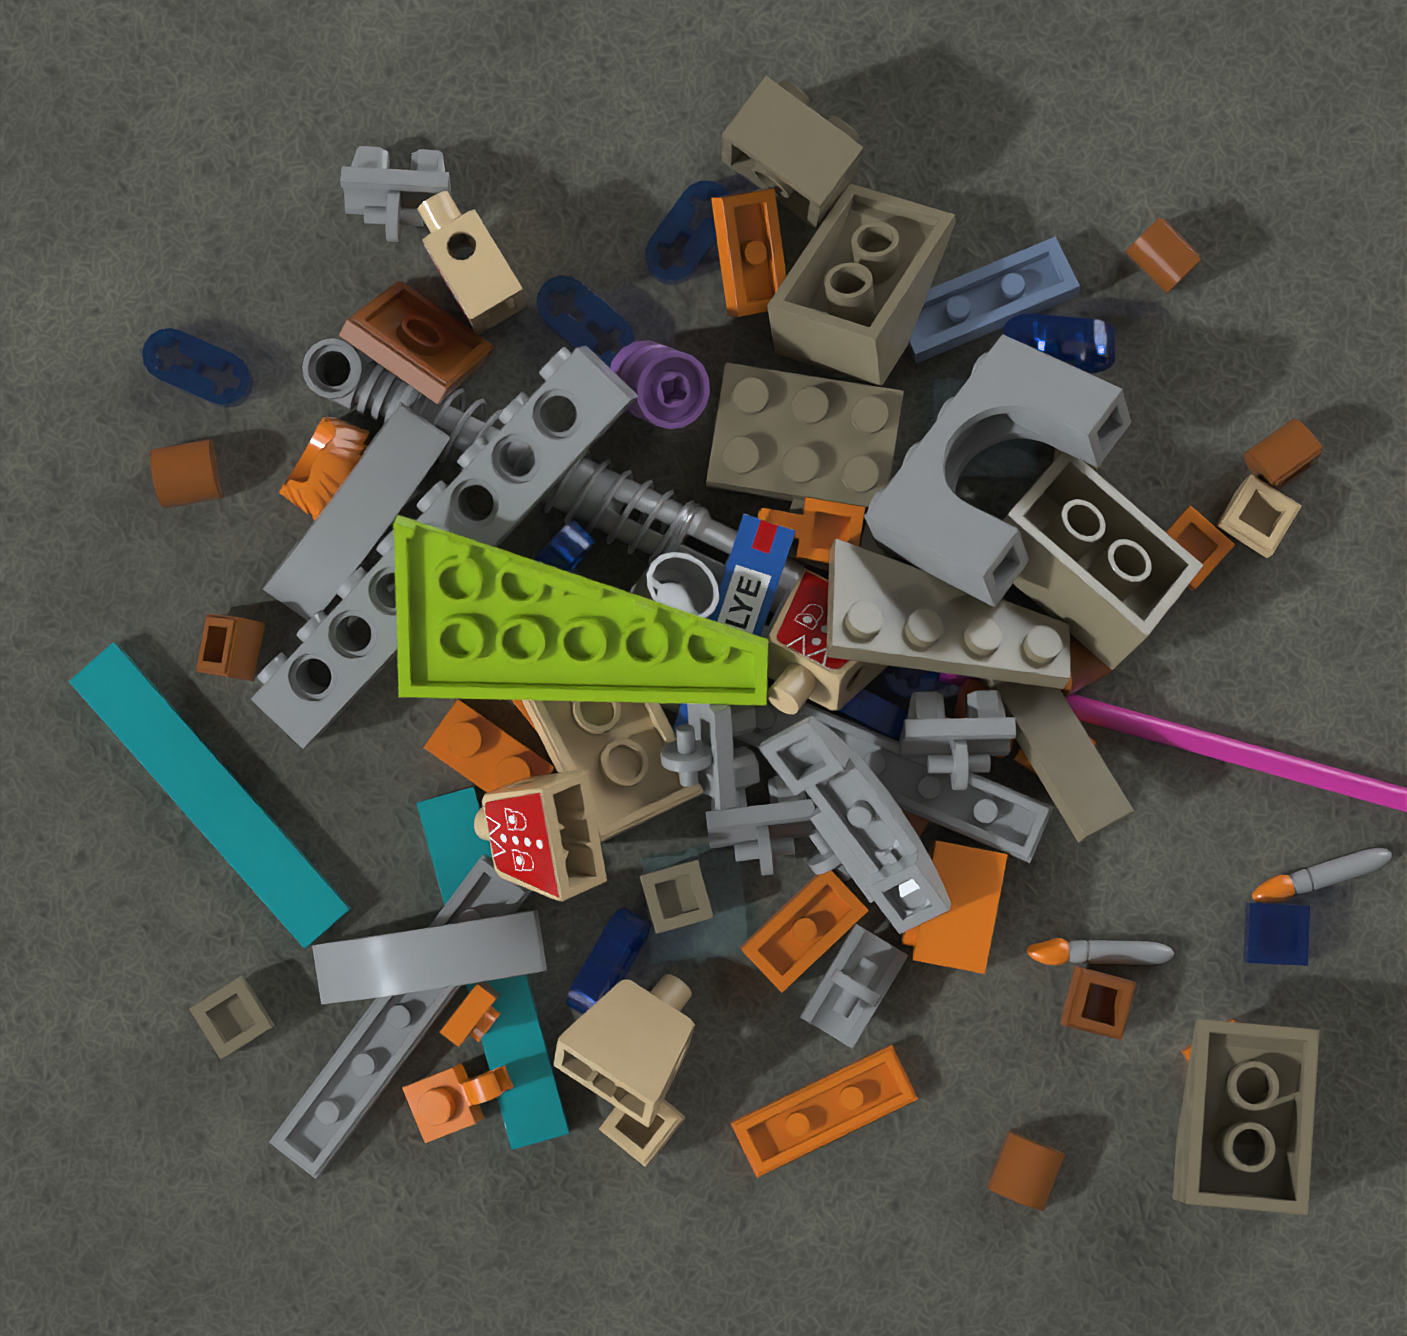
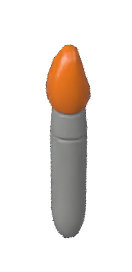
M1370 848L1290 874V876L1276 875L1259 885L1252 893V898L1254 901L1264 903L1284 902L1290 900L1295 894L1310 892L1376 871L1389 863L1392 859V853L1384 848Z
M1054 938L1029 945L1027 948V953L1033 960L1053 966L1062 965L1068 961L1082 964L1154 965L1167 962L1174 956L1173 950L1167 945L1149 941L1079 940L1068 942L1062 938Z

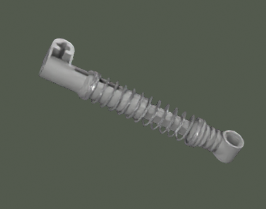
M335 338L324 339L312 345L305 354L302 365L303 377L309 388L319 396L325 397L350 410L358 405V414L365 417L371 411V420L379 423L385 418L384 424L399 403L402 402L447 434L450 439L439 456L440 463L445 461L452 446L466 451L481 436L490 442L505 426L501 423L500 430L492 426L504 409L496 411L484 423L487 412L484 398L475 401L464 413L466 394L463 388L451 393L446 400L444 399L439 404H436L379 363L376 365L377 362L346 341ZM343 354L350 362V375L343 384L332 387L324 378V367L329 358L334 355ZM461 394L459 409L449 406L453 399ZM482 404L479 420L470 416ZM514 440L510 444L507 452L510 465L518 472L529 473L535 463V455L532 448L520 440ZM589 450L540 501L546 504L544 507L545 514L549 513L551 508H554L566 514L565 524L570 523L572 518H575L587 524L586 534L591 533L595 528L608 534L607 544H611L616 538L629 545L628 554H632L635 549L649 554V564L662 554L671 552L689 554L702 561L713 573L718 588L720 587L729 557L726 563L723 564L684 545L685 541L691 535L731 554L738 532L712 519L708 508L700 506V503L695 504L694 500L683 505L674 501L675 495L673 490L662 495L654 491L652 480L641 485L633 481L631 470L625 471L622 474L612 471L610 459L601 464L592 461ZM633 508L641 511L638 522L628 518ZM648 514L649 516H648L647 520H646L645 523H644V519L646 518V515ZM654 518L662 521L659 532L649 528ZM667 524H668V525H670V527H669V529L667 530L666 534L664 535L665 529H666ZM787 556L769 610L774 616L770 625L765 623L761 637L768 639L783 606L805 567L804 563L790 556Z

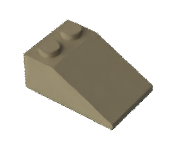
M849 184L767 305L775 354L882 387L909 343L955 226V214Z
M1196 1019L1176 1139L1172 1199L1191 1205L1308 1215L1319 1030Z

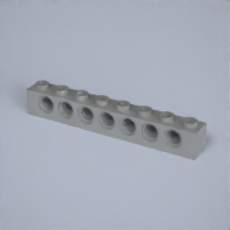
M587 346L578 347L572 353L563 347L540 371L539 374L546 381L533 396L529 398L524 392H521L502 411L498 419L505 426L494 438L488 442L481 436L462 454L457 463L464 470L449 486L440 480L423 496L416 505L423 514L416 521L497 548L639 396ZM557 395L567 397L575 405L577 417L570 429H561L555 426L549 418V404ZM514 440L527 443L534 452L535 463L529 473L516 471L508 461V448ZM472 485H481L490 491L494 506L489 516H479L469 508L467 493ZM394 529L376 548L383 556L368 573L362 567H359L338 588L336 593L343 599L329 615L319 610L299 630L296 636L303 642L289 658L282 652L279 653L257 676V679L264 685L251 700L302 749L317 740L397 655L396 600L387 590L388 576L391 572H395ZM350 616H359L369 624L372 634L368 645L356 643L349 636L347 623ZM310 659H319L329 667L331 671L329 687L319 686L311 680L308 674Z

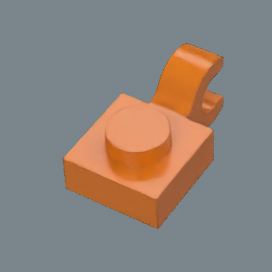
M806 497L803 501L801 515L761 508V511L758 512V519L796 531L793 540H797L795 559L829 564L830 548L835 538L859 547L865 507Z
M459 1063L402 1087L422 1138L427 1143L478 1123L485 1118L479 1104L502 1095V1092L512 1089L514 1086L505 1065L469 1079L463 1064Z

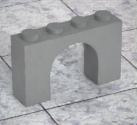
M1002 334L992 349L978 358L970 378L957 395L949 398L943 404L937 421L922 441L915 443L908 450L903 466L891 482L873 496L868 512L864 517L877 546L975 598L996 607L1030 560L1019 529L965 503L955 495L956 484L961 472L968 462L982 450L996 443L1011 439L1041 441L1098 468L1131 424L1123 389Z

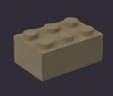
M725 363L706 489L792 502L793 499L804 501L808 497L865 507L864 514H866L873 496L877 491L887 487L890 483L904 391Z
M1062 452L1002 520L1019 529L1030 560L1013 584L1053 619L1070 624V634L1111 670L1120 664L1148 637L1204 566L1089 465L1066 452Z

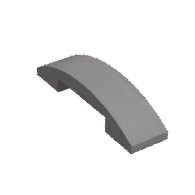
M400 402L370 442L361 459L301 540L297 541L265 584L263 590L308 621L319 610L323 611L337 594L338 588L354 573L391 524L442 452L450 437Z
M810 716L761 743L759 749L794 795L803 791L808 793L869 874L865 889L899 934L950 910L951 901L944 884L914 828L877 776L836 733L822 722Z
M538 910L312 945L321 1004L420 992L547 970Z

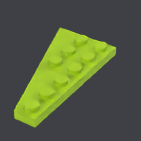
M396 515L394 520L399 697L767 705L768 639Z

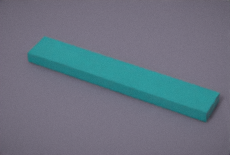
M112 642L68 681L304 949L312 945L352 909L118 643Z
M475 787L416 803L444 906L481 856L487 854L492 858L490 842L480 839L474 829L475 816L481 808ZM527 974L485 981L501 993L492 1006L501 1014L481 1041L489 1070L505 1065L514 1086L497 1097L511 1150L569 1134L570 1128ZM477 983L466 984L468 993L472 991Z

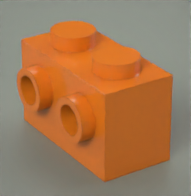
M931 840L927 853L944 884L951 901V907L949 911L903 932L901 944L911 946L909 958L912 960L985 974L1008 854Z

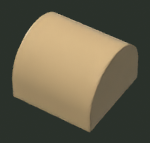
M1251 474L1244 480L1221 514L1216 527L1265 558H1269L1273 555L1302 505Z
M664 1099L649 1128L615 1107L599 1130L643 1166L648 1167L684 1121L685 1117Z

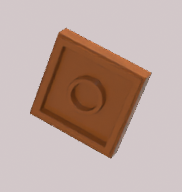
M402 281L395 282L350 316L339 333V336L436 404L443 401L482 367L494 349L490 342Z

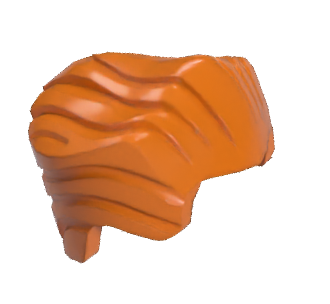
M336 417L322 418L300 460L279 491L281 495L298 508H301L307 515L312 514L314 521L361 459L370 444V431L359 429L360 427Z

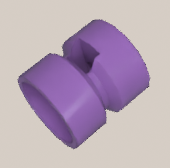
M650 340L633 342L622 348L612 360L610 369L639 396L625 411L626 413L662 428L675 429L683 428L692 423L705 409L710 394L709 377L704 366L692 355Z

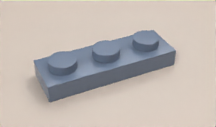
M1056 237L930 288L907 345L915 363L922 362L1079 296L1080 285Z

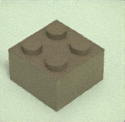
M765 76L722 133L721 161L759 189L775 188L776 201L816 230L845 188L858 174L864 147L857 143L860 138L858 133L846 122L833 115L826 120L808 107L811 103L810 98L797 86L786 80H782L778 85Z

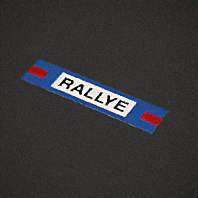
M743 514L719 587V601L715 611L709 617L710 620L761 637L796 532L795 530ZM681 703L673 727V732L676 736V728L678 726L689 724L687 704Z

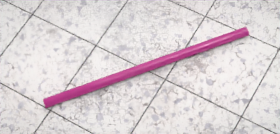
M940 672L938 681L960 687L969 678L981 682L978 677ZM1071 694L1065 698L1080 721L1407 812V788L1079 695Z

